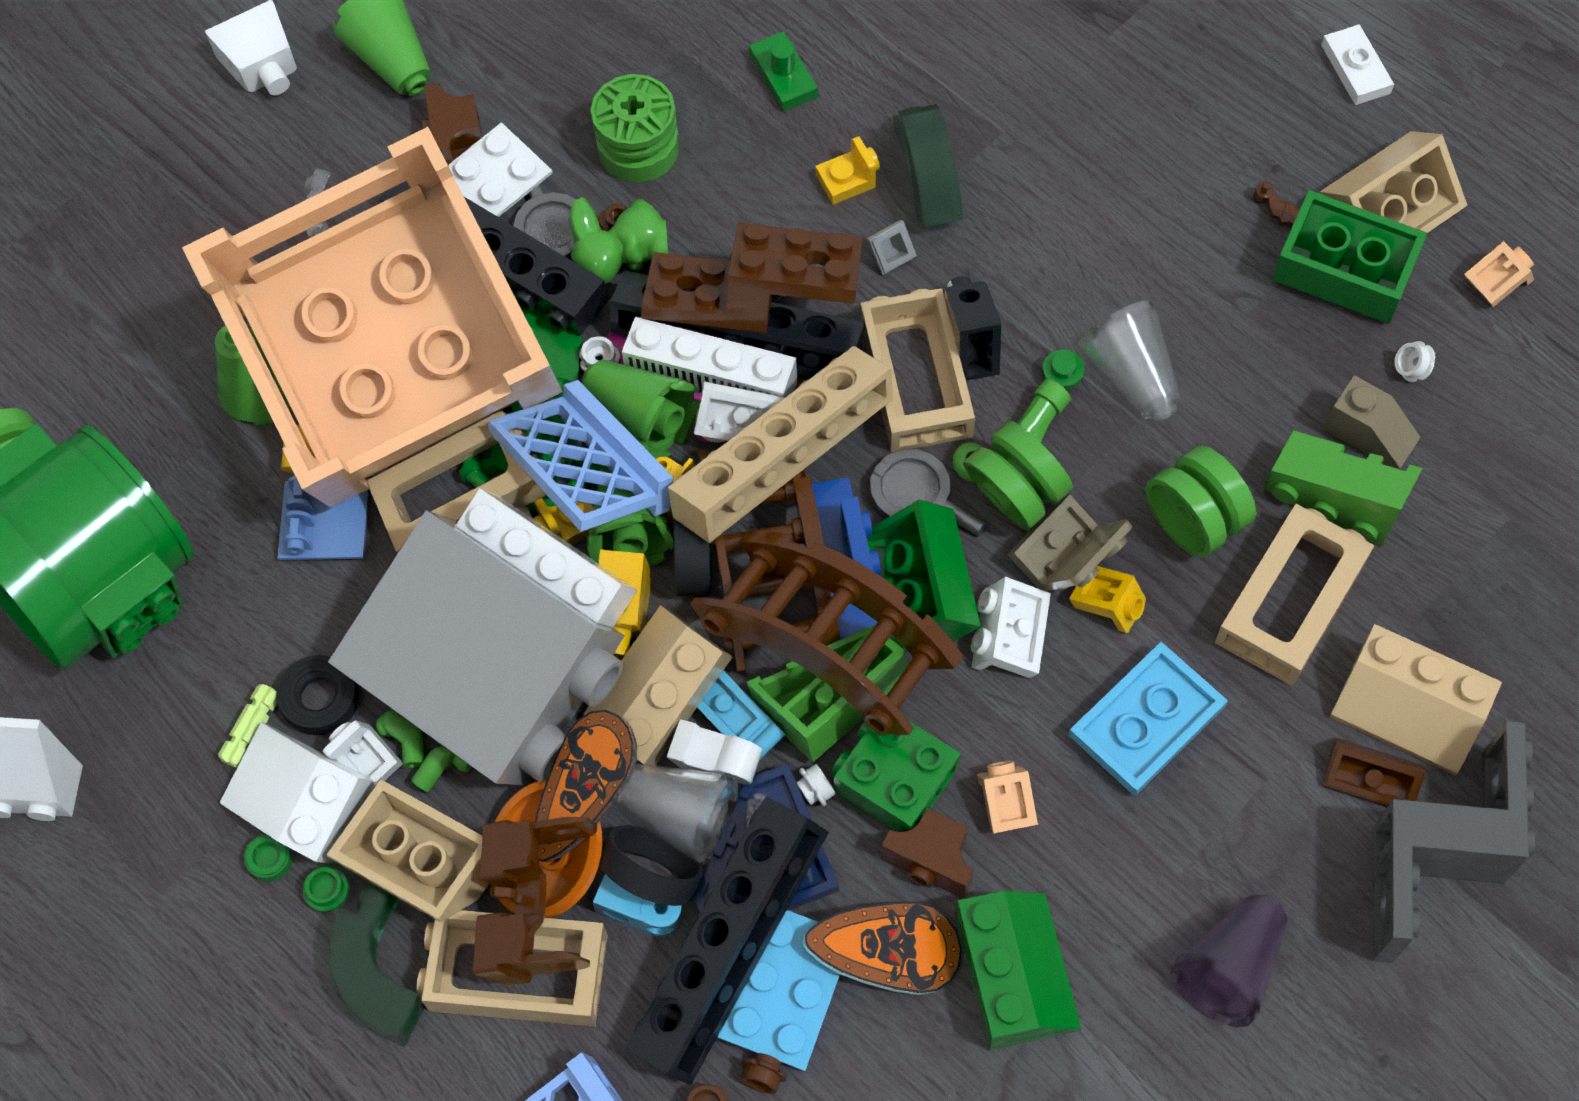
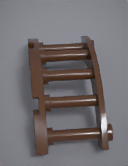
M706 449L698 450L699 463L707 457ZM802 470L760 503L786 500L787 504L795 503L798 518L791 519V524L757 530L793 535V541L796 544H803L805 547L811 548L815 542L824 545L811 479L810 476L806 477L805 470ZM747 531L723 535L722 533L714 539L724 595L735 583L731 582L726 553L744 550L739 542ZM773 575L762 577L746 598L773 594L785 576ZM804 582L800 589L803 588L804 592L812 591L816 615L808 616L809 620L790 623V625L806 632L831 599V592ZM838 620L821 641L826 646L841 640ZM722 637L724 650L731 656H734L737 671L746 670L743 650L761 646L740 639Z
M748 530L739 543L749 555L750 564L721 600L694 598L690 603L701 618L702 626L714 636L735 638L754 643L799 664L845 698L862 715L867 726L876 734L910 735L914 728L899 709L927 669H956L964 656L954 642L928 614L921 619L903 603L907 595L857 561L816 542L811 548L792 543L794 539L793 535L766 530ZM763 575L785 576L784 580L760 611L741 605ZM804 582L834 594L806 632L778 619V616ZM852 604L878 623L848 662L821 643V641L847 606ZM893 635L908 650L912 660L888 694L885 695L863 673L889 637Z

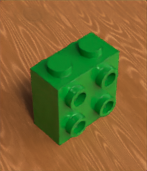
M864 721L857 734V738L860 739L851 753L845 750L833 766L831 773L835 775L834 791L894 831L905 832L911 830L920 822L926 808L932 809L958 771L961 753L910 721L909 723L914 728L910 735L876 734Z

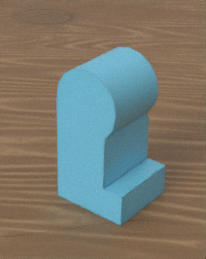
M606 874L593 900L595 913L655 936L664 937L671 935L677 931L682 922L681 905H662L642 899L618 886Z

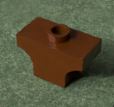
M440 83L424 86L429 118L422 119L423 129L429 127L447 165H449L482 138L480 118L474 94L451 96L442 90Z
M926 808L920 822L913 829L905 832L889 830L882 844L881 859L907 871V877L915 883L928 888L934 884L963 899L972 883L974 870L966 865L961 856V851L967 840L968 827Z

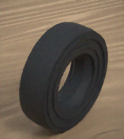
M314 655L297 661L287 669L278 685L277 700L282 715L292 727L306 734L324 735L334 732L339 726L352 718L358 706V684L328 663L331 658L330 656ZM317 680L330 682L335 688V696L327 707L320 710H311L303 705L302 693L307 685Z

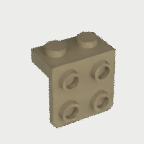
M1069 494L1058 504H1055L1007 555L1040 590L1051 591L1059 589L1063 591L1068 587L1076 585L1080 588L1095 578L1099 572L1096 566L1105 556H1113L1126 544L1127 539L1124 536L1131 530L1132 525L1127 519L1098 526Z

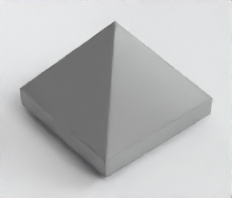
M899 220L867 238L882 275L917 256L903 220Z

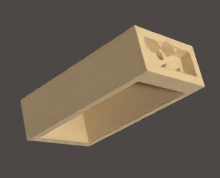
M942 288L934 290L918 289L906 295L890 298L878 296L867 302H862L860 321L865 322L863 337L867 354L891 368L893 400L881 408L891 453L900 449H913L973 438L975 415ZM920 328L926 333L944 408L904 415L886 336L892 332Z
M503 409L367 480V484L397 553L421 518L419 517L411 522L400 495L498 444L499 442L488 431V421L507 415ZM514 428L508 430L511 434L529 436L524 429ZM500 444L508 462V469L505 473L431 512L459 521L479 488L498 495L511 505L519 507L529 505L546 496V493ZM536 454L532 455L533 458L538 459Z
M1295 504L1221 625L1215 644L1293 687L1360 574L1375 545L1367 542L1360 533L1351 529H1343L1328 521L1319 511L1312 508L1305 509ZM1303 538L1340 558V561L1294 638L1289 642H1283L1257 628L1253 624L1252 619L1300 539Z
M460 910L442 922L436 919L434 922H428L425 931L424 947L425 950H429L427 968H421L418 974L417 996L422 997L421 1001L429 1011L596 1027L608 937L603 923L544 918V922L534 934L533 951H563L590 960L588 968L578 970L574 998L566 999L455 988L453 986L457 952L462 946H474L477 916L492 913Z

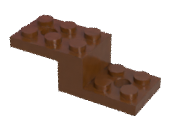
M738 223L731 261L653 252L642 302L641 318L767 333L773 295L855 304L863 237L850 236L844 233L833 234L807 231L801 228L772 227L757 223ZM810 264H820V265H823V266H822V267H815V266H811ZM691 288L695 289V291L688 292L681 289Z

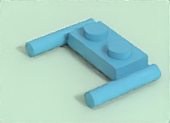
M724 670L697 707L722 734L739 737L761 747L763 751L760 759L786 735ZM715 779L709 786L722 798L737 782Z

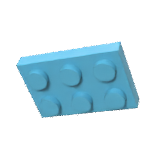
M1160 642L1070 729L1068 736L1131 794L1136 796L1226 707L1228 700L1164 643Z
M788 910L785 912L720 1031L718 1039L755 1053L770 1055L783 1064L805 1072L840 974L818 962L803 947V935L817 924V921Z

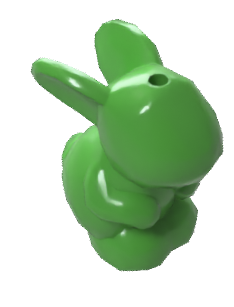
M581 197L573 202L569 216L574 241L571 259L576 264L602 278L605 284L613 280L622 263H625L632 271H639L643 268V262L649 261L651 263L653 252L668 254L666 219H662L653 206L645 200H634L616 219L608 232L600 229L596 213L586 199Z

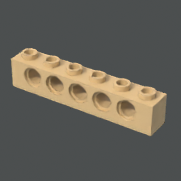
M855 346L833 359L828 366L809 380L804 381L799 388L779 403L774 404L749 426L742 428L732 439L717 450L712 451L703 461L687 473L679 476L674 483L668 486L673 518L708 543L712 542L892 401L891 368Z

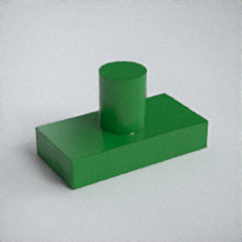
M784 31L749 45L750 57L783 112L818 98V87Z

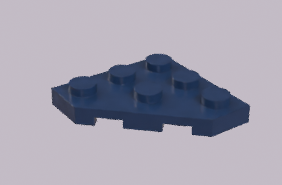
M789 763L753 777L750 785H743L739 794V800L721 832L712 852V858L693 895L699 914L703 910L706 898L713 892L726 869L730 855L737 849L747 831L752 815L759 809L765 796L811 819ZM821 846L787 909L788 911L839 891V884L823 846ZM773 849L772 852L770 853L768 859H769V858L771 857V855L773 854L774 849ZM751 891L748 893L746 900L750 896Z

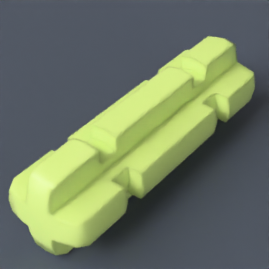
M264 684L256 686L250 697L253 700L252 704H246L229 734L232 737L231 741H225L218 753V757L225 764L238 768L260 723H267L269 716L266 715L267 712H272L278 703L277 691L272 687Z

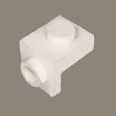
M357 720L352 723L346 722L339 726L330 735L329 740L331 742L323 749L324 754L328 758L337 760L377 783L380 779L385 781L403 764L370 724Z

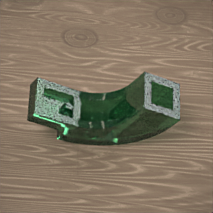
M938 105L915 106L898 111V115L892 116L894 131L906 152L918 219L923 227L963 220L954 154L948 130Z
M367 884L357 902V909L359 910L357 915L342 908L338 911L330 937V967L339 993L356 1016L376 1034L406 1047L426 1006L421 1001L422 998L418 993L387 980L380 973L377 963L378 943L400 899L375 884Z

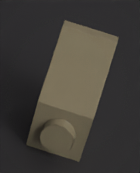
M1355 375L1333 406L1324 431L1368 456L1370 453L1383 456L1384 465L1397 469L1402 468L1420 439L1419 434L1393 396Z

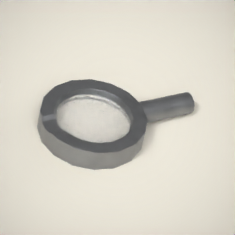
M540 183L528 193L530 200L525 202L517 212L513 226L572 260L571 253L574 241L569 216L571 206L576 199L567 194L555 192L545 194Z
M900 449L886 455L872 473L870 478L871 502L876 512L883 519H887L919 499L954 509L957 525L977 536L981 535L987 524V521L949 501L951 491L950 476L944 464L930 453L918 449Z

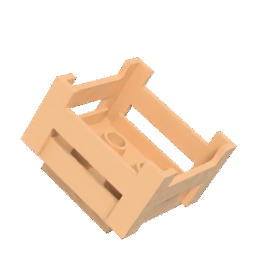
M429 127L387 146L392 158L234 236H231L224 228H221L182 247L201 287L211 295L286 446L282 450L302 490L330 508L370 489L365 478L517 402L520 403L523 409H526L563 392ZM405 181L410 186V189L258 264L252 258ZM242 316H246L315 457L310 454Z

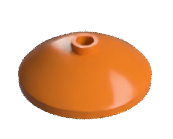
M543 780L541 783H532L518 791L502 808L495 822L505 820L515 823L523 821L535 822L547 780ZM599 817L595 820L597 832L593 836L579 838L561 854L545 862L539 861V867L546 874L547 881L544 918H552L569 910L583 897L596 875L602 852V829ZM498 898L508 910L513 913L515 912V904L510 902V899Z

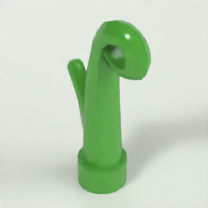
M1045 379L1032 394V402L1017 423L1038 439L1040 443L1055 416H1058L1071 401L1067 390L1051 379ZM971 442L962 444L956 449L953 454V466L960 477L973 482L967 474L963 463L966 460V456L971 455L981 446Z

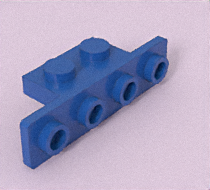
M848 478L812 483L824 546L844 554L876 574L881 575L877 550L869 551L866 538L873 535L869 511L861 512L858 496L853 497L850 480ZM849 604L838 618L840 639L846 638L878 622L856 606Z

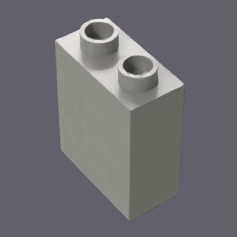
M426 510L328 663L494 783L528 786L532 778L541 783L543 780H547L554 759L566 736V733L563 731L582 701L590 707L598 705L617 683L623 669V662L613 654L625 636L612 627L596 623L455 526L458 521Z

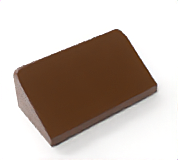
M1335 738L1322 785L1389 806L1393 799L1416 801L1426 770L1419 763Z

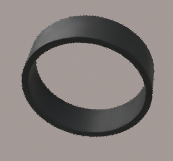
M633 825L617 826L610 831L602 848L599 863L603 872L624 890L642 899L669 906H679L690 902L704 873L699 859L685 846L664 834ZM621 851L636 853L655 860L673 871L680 879L662 876L649 871L633 862Z

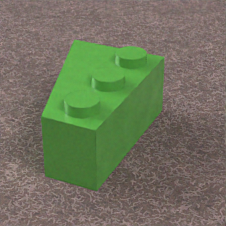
M1293 430L1270 472L1264 490L1272 493L1277 500L1283 503L1298 504L1305 509H1315L1322 513L1328 521L1344 529L1354 530L1360 533L1367 542L1375 543L1382 547L1423 468L1410 464L1406 471L1382 464L1384 461L1383 456L1370 453L1366 460L1343 453L1345 446Z
M875 625L834 642L827 647L849 662ZM889 637L863 674L887 695L908 665L906 651ZM793 661L785 664V670L761 680L758 676L747 681L751 699L786 734L785 737L811 762L818 759L863 719L862 715L832 687Z

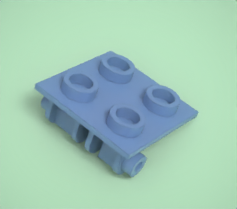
M293 472V476L288 481H285L278 560L364 559L369 489L330 508L302 490Z

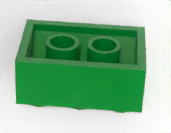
M1308 190L1282 249L1272 280L1390 324L1425 241L1427 232Z
M918 499L872 527L873 535L866 537L869 551L877 550L881 568L880 576L907 595L903 601L907 607L921 619L928 614L953 642L981 627L954 509ZM893 635L890 636L901 648L908 651Z
M1003 890L957 900L955 917L989 1051L1081 1031L1079 1017L1045 893Z

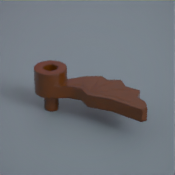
M1270 182L1259 183L1253 193L1254 200L1260 204L1268 203L1271 217L1278 219L1280 225L1288 224L1293 227L1300 210L1290 201L1281 200L1276 195Z

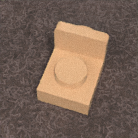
M1503 241L1464 275L1485 300L1494 307L1523 282L1529 285L1534 281L1530 269L1534 263L1519 246L1512 250Z
M1001 761L987 765L988 772L977 774L978 783L983 788L988 821L992 833L1038 825L1028 770L1021 766H1015L1014 761Z

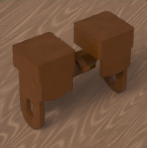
M561 817L537 822L523 821L515 823L505 820L484 824L480 879L493 885L490 887L491 897L510 899V902L515 904L514 915L499 912L477 916L473 973L475 975L507 986L530 983L532 976L581 970L590 966V960L563 951L533 954L534 934L544 922L547 886L546 874L539 867V845L593 836L597 832V823L595 821L581 817Z

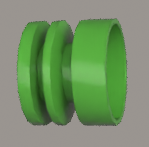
M638 74L619 76L604 84L594 96L591 106V116L600 163L609 174L627 182L641 183L651 181L667 173L677 161L680 148L676 110L671 92L662 82L650 76Z

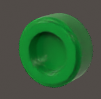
M267 834L254 838L248 844L244 853L246 868L256 879L263 882H273L281 879L288 873L293 862L291 848L276 841Z

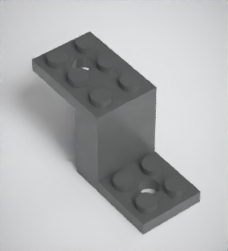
M1506 721L1482 752L1483 807L1393 799L1373 827L1374 962L1392 963L1403 950L1407 949L1413 937H1418L1420 931V911L1417 908H1413V891L1418 890L1420 876L1504 884L1533 855L1535 832L1533 828H1528V812L1531 811L1533 806L1534 788L1531 783H1527L1526 767H1529L1532 761L1533 745L1530 739H1526L1525 723Z

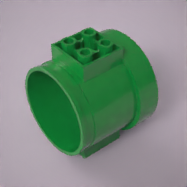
M36 423L0 449V607L49 661L64 672L99 644L114 659L120 653L128 654L135 650L143 642L144 635L156 625L164 626L168 624L180 612L179 607L184 603L174 572L183 565L187 566L195 560L194 550L180 525L156 492L106 437L93 427L83 425L76 431L74 436L56 445Z

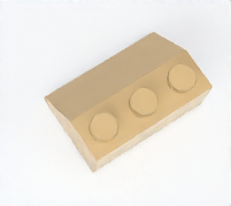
M1410 131L1320 191V194L1427 233L1468 206L1442 134Z
M660 605L621 660L623 662V669L613 689L598 705L594 707L589 706L584 715L591 711L607 710L619 715L629 727L633 740V757L645 765L656 766L671 745L679 720L688 721L730 662L732 656Z
M1374 624L1362 645L1330 718L1456 776L1487 719L1502 682Z
M381 779L327 853L331 860L439 922L446 920L477 901L488 886V883L480 879L483 836Z

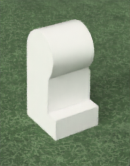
M680 719L667 758L685 771L726 782L733 781L750 785L763 749L745 739L704 729L696 723Z

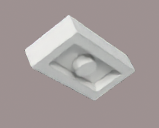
M1360 24L1324 35L1321 46L1355 105L1391 94L1394 83Z

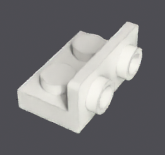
M704 382L699 408L695 417L694 434L700 435L711 442L729 441L742 428L749 426L785 397Z
M1004 577L985 588L977 604V610L980 612L979 620L981 627L977 629L971 642V651L974 653L972 668L981 671L994 665L1028 678L1038 675L1051 593L1008 577Z

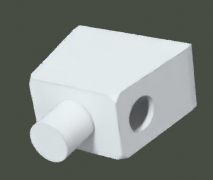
M272 0L205 30L216 58L246 91L254 92L265 86L271 95H280L289 88L290 81L287 75L295 72L297 66Z

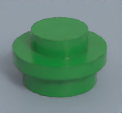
M1065 349L1051 352L1045 358L1042 367L1045 379H1051L1059 383L1066 390L1080 383L1085 370L1081 357L1075 352Z
M323 866L313 870L306 877L302 892L306 903L312 909L318 912H331L345 903L349 895L350 886L347 877L341 870L332 866Z

